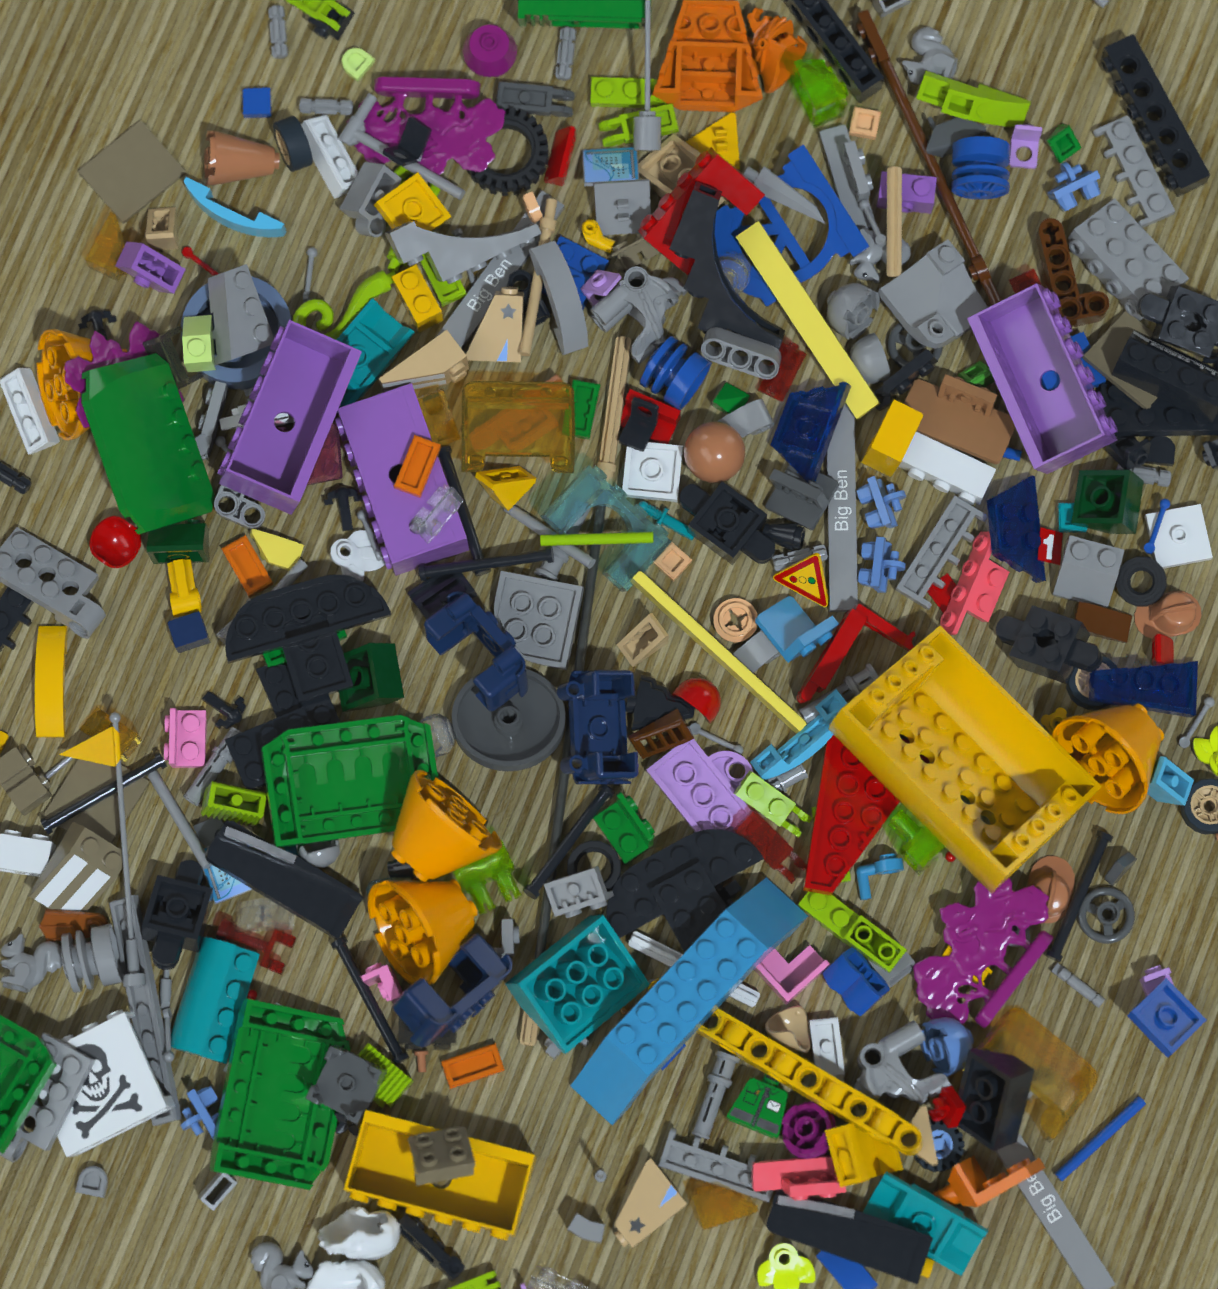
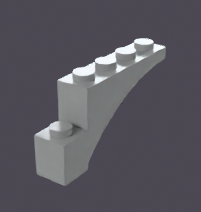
M408 221L385 234L399 263L404 264L407 262L411 266L424 259L422 255L426 254L437 280L440 282L447 281V284L461 279L463 277L461 273L470 268L472 272H475L487 266L486 261L493 257L499 260L512 253L510 249L519 244L521 248L536 242L535 237L542 233L537 223H531L514 231L477 238L455 237L422 229L416 226L415 221Z

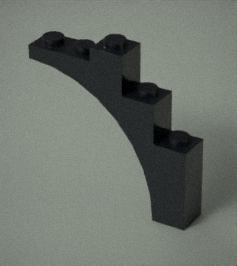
M696 181L673 237L670 250H673L681 258L695 259L686 279L684 289L696 298H708L699 321L698 329H701L704 334L714 327L725 330L729 329L734 333L779 349L785 330L766 321L749 308L735 292L723 271L717 253L715 238L716 211L722 191Z

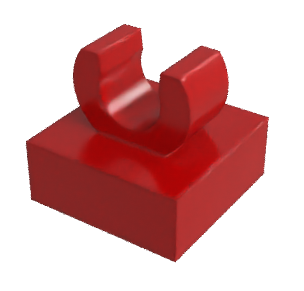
M952 1086L943 1087L939 1097L932 1101L934 1109L929 1110L928 1114L935 1122L942 1120L947 1128L958 1127L966 1105Z

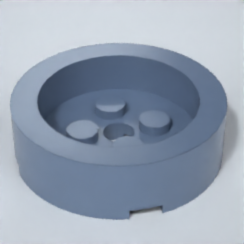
M252 277L271 331L275 337L280 326L285 328L288 321H292L288 306L275 288L261 279ZM208 283L191 297L185 307L181 320V338L184 317L212 315L213 330H215L214 315L210 313ZM214 339V352L215 356H217L216 340ZM267 346L215 365L216 370L200 371L198 374L213 385H215V381L226 383L229 389H241L242 391L254 387L259 376L264 377L259 372L269 351L274 352V350Z

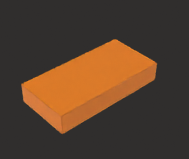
M414 435L394 489L421 498L440 452L441 444Z
M246 535L221 548L249 598L273 585V581Z
M496 1043L441 1061L450 1089L505 1071Z

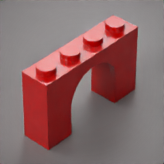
M712 147L708 151H703L697 157L696 165L689 173L685 172L681 175L675 189L661 198L658 204L659 207L652 215L648 214L642 220L638 230L648 243L687 275L695 259H684L677 256L673 250H670V246L696 181L722 191L721 196L729 200L746 216L765 196L759 187Z

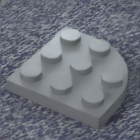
M501 571L494 603V616L498 621L497 626L502 632L508 631L516 642L515 648L525 660L538 665L567 670L584 587Z

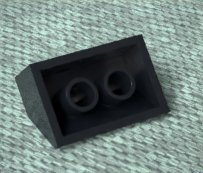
M975 1048L970 1049L958 1093L966 1105L958 1127L993 1152L1017 1142L1035 1069L1011 1054Z

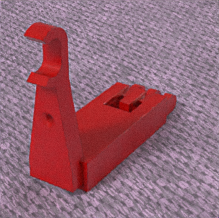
M855 605L854 608L844 614L835 629L834 637L828 641L796 696L797 702L803 704L811 700L815 692L820 693L827 688L863 625L908 652L915 647L912 644V639L916 636L915 631L906 635L863 605Z

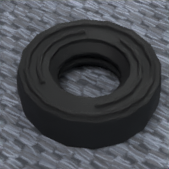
M1134 557L1127 560L1120 567L1116 587L1119 595L1127 603L1138 607H1146L1156 603L1163 596L1167 587V577L1163 567L1157 561L1149 557ZM1138 571H1146L1152 577L1151 588L1143 593L1135 591L1130 584L1132 575Z

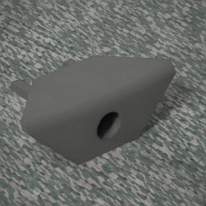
M952 115L951 120L936 125L932 117H928L927 120L933 132L932 135H929L930 140L926 152L927 154L939 157L952 154L954 142L967 137L981 136L986 132V127L974 121Z

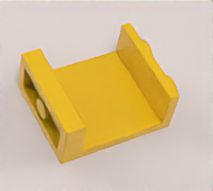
M854 1123L825 1130L840 1187L868 1181L870 1178L885 1174L886 1171L891 1173L903 1170L899 1151L855 1127Z

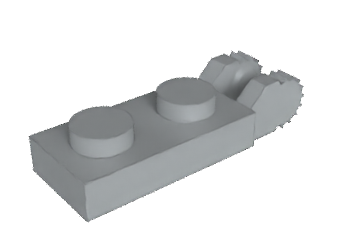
M215 381L214 389L209 388L206 404L209 407L207 414H202L198 430L202 431L201 435L195 438L203 461L207 460L210 452H212L219 427V419H221L229 391L226 383Z

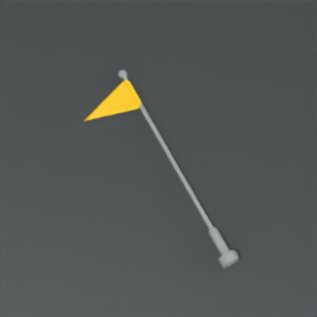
M113 712L109 716L113 727L102 731L59 755L113 767L116 766L128 940H126L128 974L122 975L123 987L146 985V975L139 972L137 939H134L118 726L121 716L119 713Z

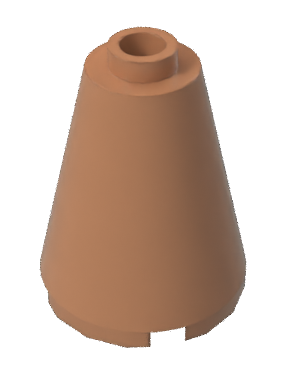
M214 130L207 131L206 141H210V147L205 148L204 152L206 185L214 186L273 175L274 169H279L280 155L275 153L274 147Z

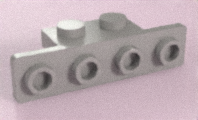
M846 125L821 130L820 138L839 200L859 230L863 228L871 229L872 226L865 211L859 207L861 200L866 199L869 201L870 190H873L870 174H865L862 166L865 164L862 148L857 149L855 140H850Z

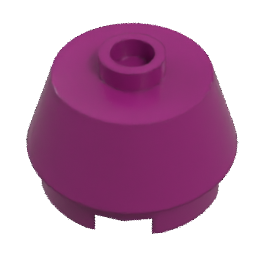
M483 25L472 31L466 38L463 45V57L467 66L477 75L499 77L513 66L517 57V45L513 36L507 30L495 25Z
M805 1102L790 1108L782 1120V1136L786 1148L793 1155L803 1159L816 1158L830 1151L825 1130L836 1127L833 1114L814 1102Z

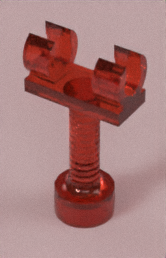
M223 918L215 939L225 942L234 939V941L242 942L244 945L247 944V946L263 951L264 956L260 967L280 975L282 974L285 967L284 963L270 957L277 942L293 948L296 937L274 929L270 941L266 942L263 939L255 938L253 935L250 936V934L247 935V933L237 930L234 926L235 922Z

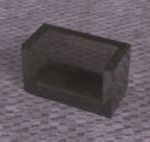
M181 326L165 331L143 342L148 355L157 353L169 363L178 389L204 377L201 372L188 376L170 338L183 331Z

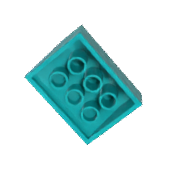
M589 915L507 981L505 985L527 1015L561 1052L566 1054L647 988L650 983L605 916Z

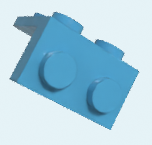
M791 596L779 601L755 618L756 624L788 663L800 655L803 658L816 649L817 644L820 646L826 644L834 637L831 632L839 625L833 615L820 624L815 625Z

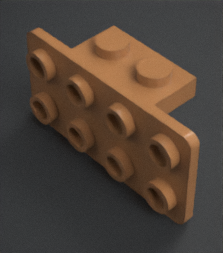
M945 374L941 387L917 379L914 381L904 402L905 405L923 414L916 432L993 464L1001 462L1015 430V425L1010 415L993 409L997 394L992 393L987 388L969 384L960 377H952Z

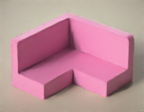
M809 945L789 964L774 949L754 970L787 1005L829 967L830 963L827 960L824 961Z

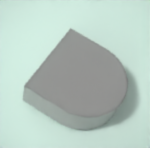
M96 1166L85 1168L79 1175L75 1192L105 1198L108 1187L106 1172Z

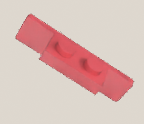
M981 531L973 541L970 556L962 567L961 577L951 593V600L947 610L940 619V626L949 635H957L966 613L981 622H989L1009 575L1008 570L989 560L999 536L996 532Z
M831 1155L818 1156L812 1159L793 1158L752 1163V1189L756 1192L782 1189L793 1200H806L809 1196L813 1195L833 1198L836 1197V1193H846V1186H839Z

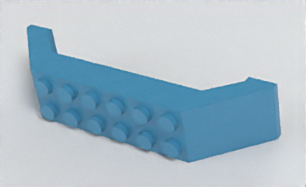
M766 877L729 906L615 1026L573 1081L571 1087L613 1126L632 1106V1103L656 1073L761 961L797 930L808 918V915Z

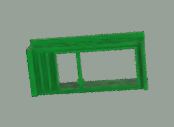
M518 0V21L520 26H527V22H531L532 26H535V23H540L541 26H544V23H549L550 27L642 29V26H645V0Z

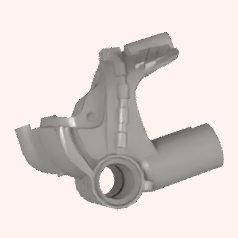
M631 267L626 271L624 280L619 281L616 287L590 309L593 314L591 318L605 333L627 314L636 319L643 327V330L635 339L631 348L632 359L640 365L656 350L655 346L660 347L666 341L662 327L665 323V311L675 306L679 301V296H684L688 291L684 289V285L676 278L666 277L661 279L650 276L642 267Z
M913 1020L885 1036L877 1044H868L861 1050L857 1057V1065L862 1073L853 1088L876 1102L880 1101L881 1095H887L892 1098L905 1097L917 1102L921 1106L927 1100V1097L933 1098L940 1094L943 1087H949L951 1084L943 1073L917 1080L911 1078L904 1069L899 1057L926 1040L920 1027ZM866 1053H874L878 1057V1064H868L865 1061L864 1055ZM857 1104L860 1111L867 1108L865 1105Z

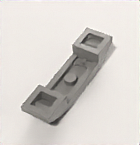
M555 240L530 248L529 253L536 275L542 276L556 320L557 328L554 331L562 355L588 347L587 327L581 300L571 271Z

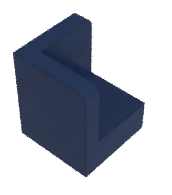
M199 611L168 622L174 646L178 653L211 643L203 617Z

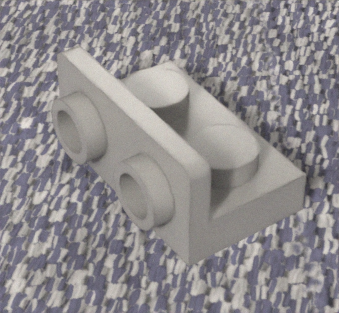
M598 866L544 884L554 916L565 914L566 918L581 914V908L590 906L591 910H595L608 905L606 900L614 896L612 890L607 892Z

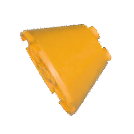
M49 329L42 333L37 347L38 350H42V362L36 363L39 391L50 424L58 426L62 432L58 435L62 439L74 440L89 430L90 427L84 428L76 413V407L81 394L78 391H74L65 382L66 371L64 367L67 360L78 356L84 360L93 361L90 348L91 339L58 329Z
M1135 704L1134 706L1122 705L1075 715L1062 720L1055 727L1052 737L1102 786L1088 801L1090 804L1095 801L1107 807L1105 809L1106 812L1127 814L1135 811L1145 801L1160 744L1164 739V733L1148 715L1144 706L1141 704Z
M416 770L410 778L392 838L394 850L391 854L397 861L402 864L407 862L414 869L413 873L421 881L427 882L429 879L434 880L493 855L502 848L501 839L496 831L490 834L484 826L487 820L472 804L436 777L431 781L425 777L427 772Z
M455 879L427 882L384 880L373 885L368 895L369 918L375 917L379 930L375 934L377 942L391 966L411 985L419 978H423L430 986L438 980L460 949L459 946L465 942L472 932L474 917L478 914L475 904L471 900H467Z

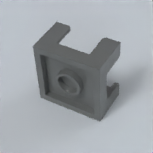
M332 1045L325 1056L327 1062L317 1083L310 1087L305 1099L317 1105L323 1104L346 1115L345 1119L355 1124H360L363 1121L365 1110L369 1111L388 1070L338 1045Z

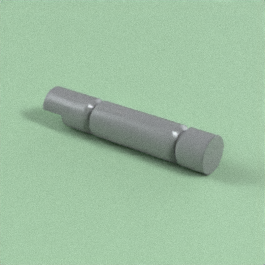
M1059 963L1051 970L1052 973L1061 980L1066 981L1070 987L1091 1001L1096 1007L1099 1008L1105 1001V998L1100 994H1096V991L1074 974H1071L1070 971Z

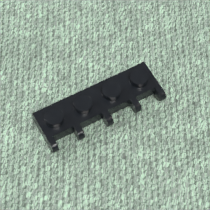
M7 587L0 598V652L4 646L11 650L15 649L16 645L9 641L20 622L28 627L32 623L24 616L34 602L10 587Z

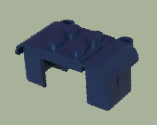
M453 592L447 596L448 604L424 622L427 641L439 655H443L471 633H474L477 639L494 657L492 659L493 665L473 680V683L480 690L475 696L489 711H495L518 692L519 696L523 697L528 691L526 663L522 655L515 648L516 642L508 631L502 632L497 626L498 621L490 611L485 613L467 593Z
M631 670L573 671L570 674L569 682L561 684L557 688V696L563 701H569L571 756L561 760V771L565 774H572L573 780L577 785L631 784V781H628V779L636 778L639 773L638 752H627L625 700L622 699L635 696L634 673Z
M474 934L460 945L461 950L455 954L449 966L463 980L459 987L466 996L452 1006L451 1009L423 978H419L409 986L394 1003L393 1010L413 1033L410 1041L416 1046L427 1047L449 1031L453 1034L466 1024V1020L471 1016L474 1018L486 1007L485 1005L495 997L493 992L511 972L512 960L510 956L505 954L500 958L479 934Z

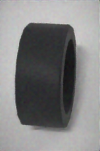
M590 840L579 844L571 852L568 859L567 874L577 873L579 860L585 854L599 852L608 858L611 865V873L608 879L604 881L607 892L611 891L621 876V862L617 852L610 845L602 841Z

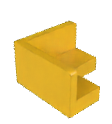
M893 400L861 463L891 477L902 462L923 418V414L899 401Z

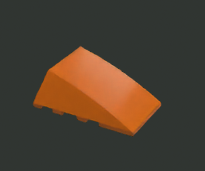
M683 0L674 27V33L669 42L657 84H655L653 96L668 104H673V107L678 110L736 112L763 99L758 83L757 71L751 56L750 44L746 36L739 1Z

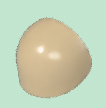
M793 1006L783 1009L768 1019L765 1029L771 1040L792 1052L807 1053L810 1050L809 1020L803 1007Z

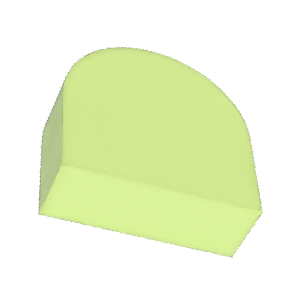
M351 48L342 57L344 71L357 82L375 63V58L360 48Z

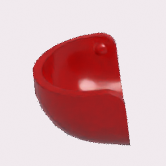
M111 516L102 520L93 530L89 543L90 551L96 559L106 566L121 568L129 564L139 552L141 534L138 535L135 531L137 528L119 516Z
M700 677L687 679L672 693V696H678L696 708L708 720L709 724L713 722L719 713L721 706L720 693L717 687L707 679Z

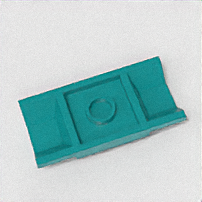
M373 298L337 339V341L362 351L339 408L355 403L360 397H363L415 334L411 328L403 326L386 313Z
M887 1171L863 1210V1213L931 1236L933 1241L927 1257L960 1276L964 1273L980 1242L988 1233V1229L963 1215L964 1212L915 1184L909 1185Z

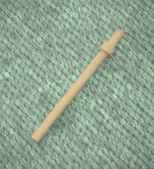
M552 198L546 200L544 217L540 219L539 229L542 234H540L539 245L550 242L551 235L555 233L556 220L554 218L557 200ZM535 268L519 354L522 356H530L543 285L542 276L536 275Z

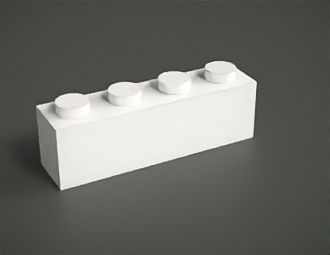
M915 432L902 462L898 466L908 471L910 477L918 481L925 479L934 483L933 487L944 493L951 491L959 495L958 498L970 505L974 503L980 505L996 471L995 468L918 432Z
M5 830L4 834H0V871L40 877L56 849V845L49 841L50 837L33 834L32 838L21 837V832Z

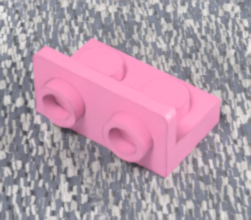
M170 708V715H165V732H169V743L164 744V759L169 760V765L172 768H203L206 765L207 711Z
M381 963L365 969L367 974L361 976L362 981L368 986L377 983L382 997L387 1002L395 1003L403 991L394 970L388 965L382 966Z

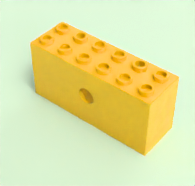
M365 1110L344 1190L350 1193L349 1198L367 1204L369 1198L377 1200L379 1207L396 1211L397 1206L406 1208L405 1213L419 1218H424L425 1213L434 1216L433 1220L435 1222L452 1226L453 1221L463 1223L462 1228L464 1230L480 1233L481 1228L490 1230L491 1237L508 1241L509 1236H516L536 1161L534 1154L468 1137L476 1165L473 1167L474 1175L452 1179L450 1185L444 1189H438L432 1183L417 1186L408 1137L421 1133L440 1131V1129Z

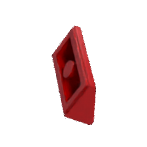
M569 126L556 131L544 182L558 186L565 185L576 140L575 126Z

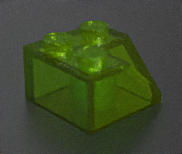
M823 59L794 61L792 82L812 127L816 128L843 117L845 106L847 105L846 97L849 96L848 90L843 81L839 82L831 66L826 67Z

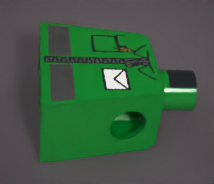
M765 1073L762 1081L750 1077L728 1112L726 1120L777 1140L788 1092L779 1089L778 1085L780 1082Z

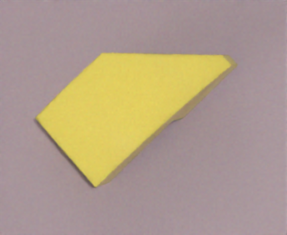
M250 530L249 534L260 551L261 559L266 560L267 563L289 571L300 559L304 547L303 544L263 531Z

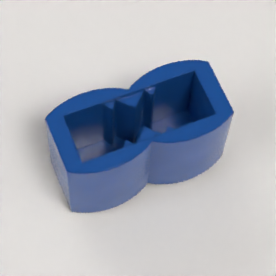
M853 947L842 953L822 973L827 985L832 990L841 994L847 1008L860 1017L890 990L886 981L875 970L871 969L864 956Z

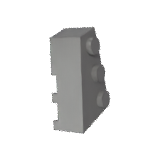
M247 264L208 278L210 313L214 315L215 330H212V338L216 340L217 356L214 357L215 365L270 346L274 336Z

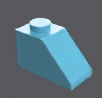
M1160 756L1156 760L1147 794L1157 802L1185 806L1194 779L1169 759Z

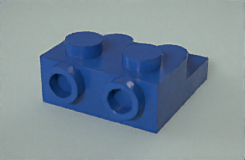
M560 236L556 243L571 271L582 308L584 309L588 299L581 291L582 286L597 270L605 271L609 265V260ZM543 283L541 294L548 296Z

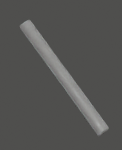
M515 505L509 511L504 508V512L538 535L557 534ZM575 545L556 546L589 569L596 562L594 558Z
M158 771L151 772L148 775L150 782L202 869L211 867L212 865L205 859L206 851Z

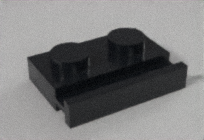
M462 573L430 577L407 593L426 620L448 604L447 596L453 592L467 593L471 599L477 596L476 591Z

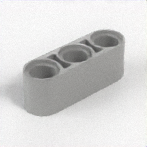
M714 327L709 329L704 336L701 346L702 355L709 361L761 379H772L779 371L782 356L776 347L722 328ZM716 341L720 343L721 347H713L709 342ZM742 350L747 353V356H739L735 351ZM768 359L774 364L770 366L765 365L762 360Z

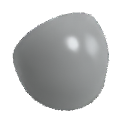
M875 333L864 336L853 344L848 355L867 384L881 383L890 378L888 361L881 342Z

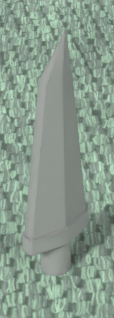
M764 166L760 173L751 167L745 170L744 175L760 188L765 194L764 197L825 224L818 208L771 172L769 168Z

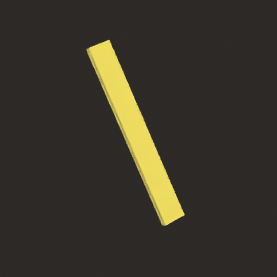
M757 221L737 235V240L856 419H860L879 406L881 403L762 224Z
M638 571L630 580L638 590L792 731L797 734L807 725L806 721L642 571Z

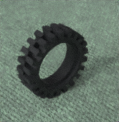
M510 107L509 111H505L503 129L516 130L528 139L532 150L527 164L519 171L511 174L496 173L488 167L481 172L467 170L468 174H471L472 180L480 184V188L483 190L488 188L490 193L495 195L497 191L502 192V196H508V192H514V195L520 194V190L523 188L525 191L531 189L530 184L534 183L536 185L538 183L539 176L544 174L546 171L545 166L548 165V142L541 124H537L536 118L533 116L529 118L526 111L521 110L518 113L516 108Z

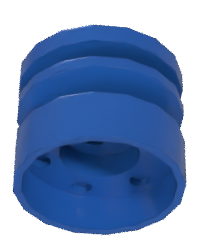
M986 136L967 137L954 142L952 145V164L956 169L952 171V179L954 181H952L951 192L962 198L982 200L994 199L1008 194L1010 190V183L1008 182L1010 172L1005 167L1009 166L1010 144L1000 138Z
M670 336L656 349L647 362L645 371L640 379V385L648 388L654 382L651 388L653 394H657L664 387H667L664 401L674 408L681 410L699 389L710 370L712 362L697 352L685 360L684 357L688 346L681 344L676 349L679 340Z

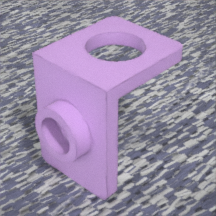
M1030 124L1014 126L1011 136L1010 167L1036 168L1042 127H1035ZM1021 147H1026L1031 151L1032 157L1028 161H1020L1016 157V151Z
M597 270L582 286L581 291L591 305L594 306L600 301L595 299L594 294L606 296L622 277L618 273Z

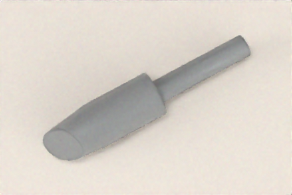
M164 970V979L160 981L161 1009L170 1006L172 980L169 979L170 970Z

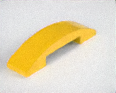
M39 626L35 660V729L37 738L65 737L66 709L64 708L67 626Z

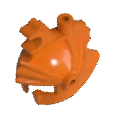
M754 8L752 13L747 15L748 23H750L754 36L753 39L747 36V40L750 44L751 56L757 75L761 74L763 78L764 92L770 94L779 89L792 76L806 52L807 43L801 36L797 38L793 36L794 30L791 20L787 21L786 17L779 18V16H776L773 19V17L764 16L761 21L760 17L763 9Z

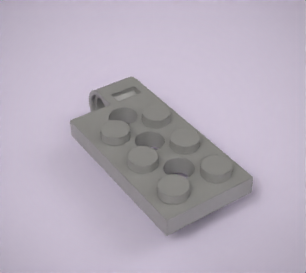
M16 527L0 547V582L54 613L55 620L69 627L78 636L88 639L106 617L104 610L98 604L85 597L98 581V574ZM21 559H28L32 562L27 568H21L16 565ZM46 572L55 575V578L49 582L42 581L39 577ZM68 586H73L78 589V592L74 595H66L63 593V590Z
M43 1033L41 1039H43L56 1064L61 1066L63 1074L57 1081L53 1080L50 1076L42 1089L49 1094L48 1104L42 1107L36 1099L26 1118L32 1116L36 1121L34 1131H26L23 1121L5 1153H0V1156L12 1163L21 1157L28 1141L45 1151H50L96 1061L48 1033Z

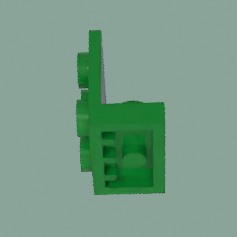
M622 792L616 795V802L596 815L593 820L626 866L653 847L655 837L653 833L655 831L646 818L641 821L637 814L639 813L637 810L639 808L631 796L624 797Z

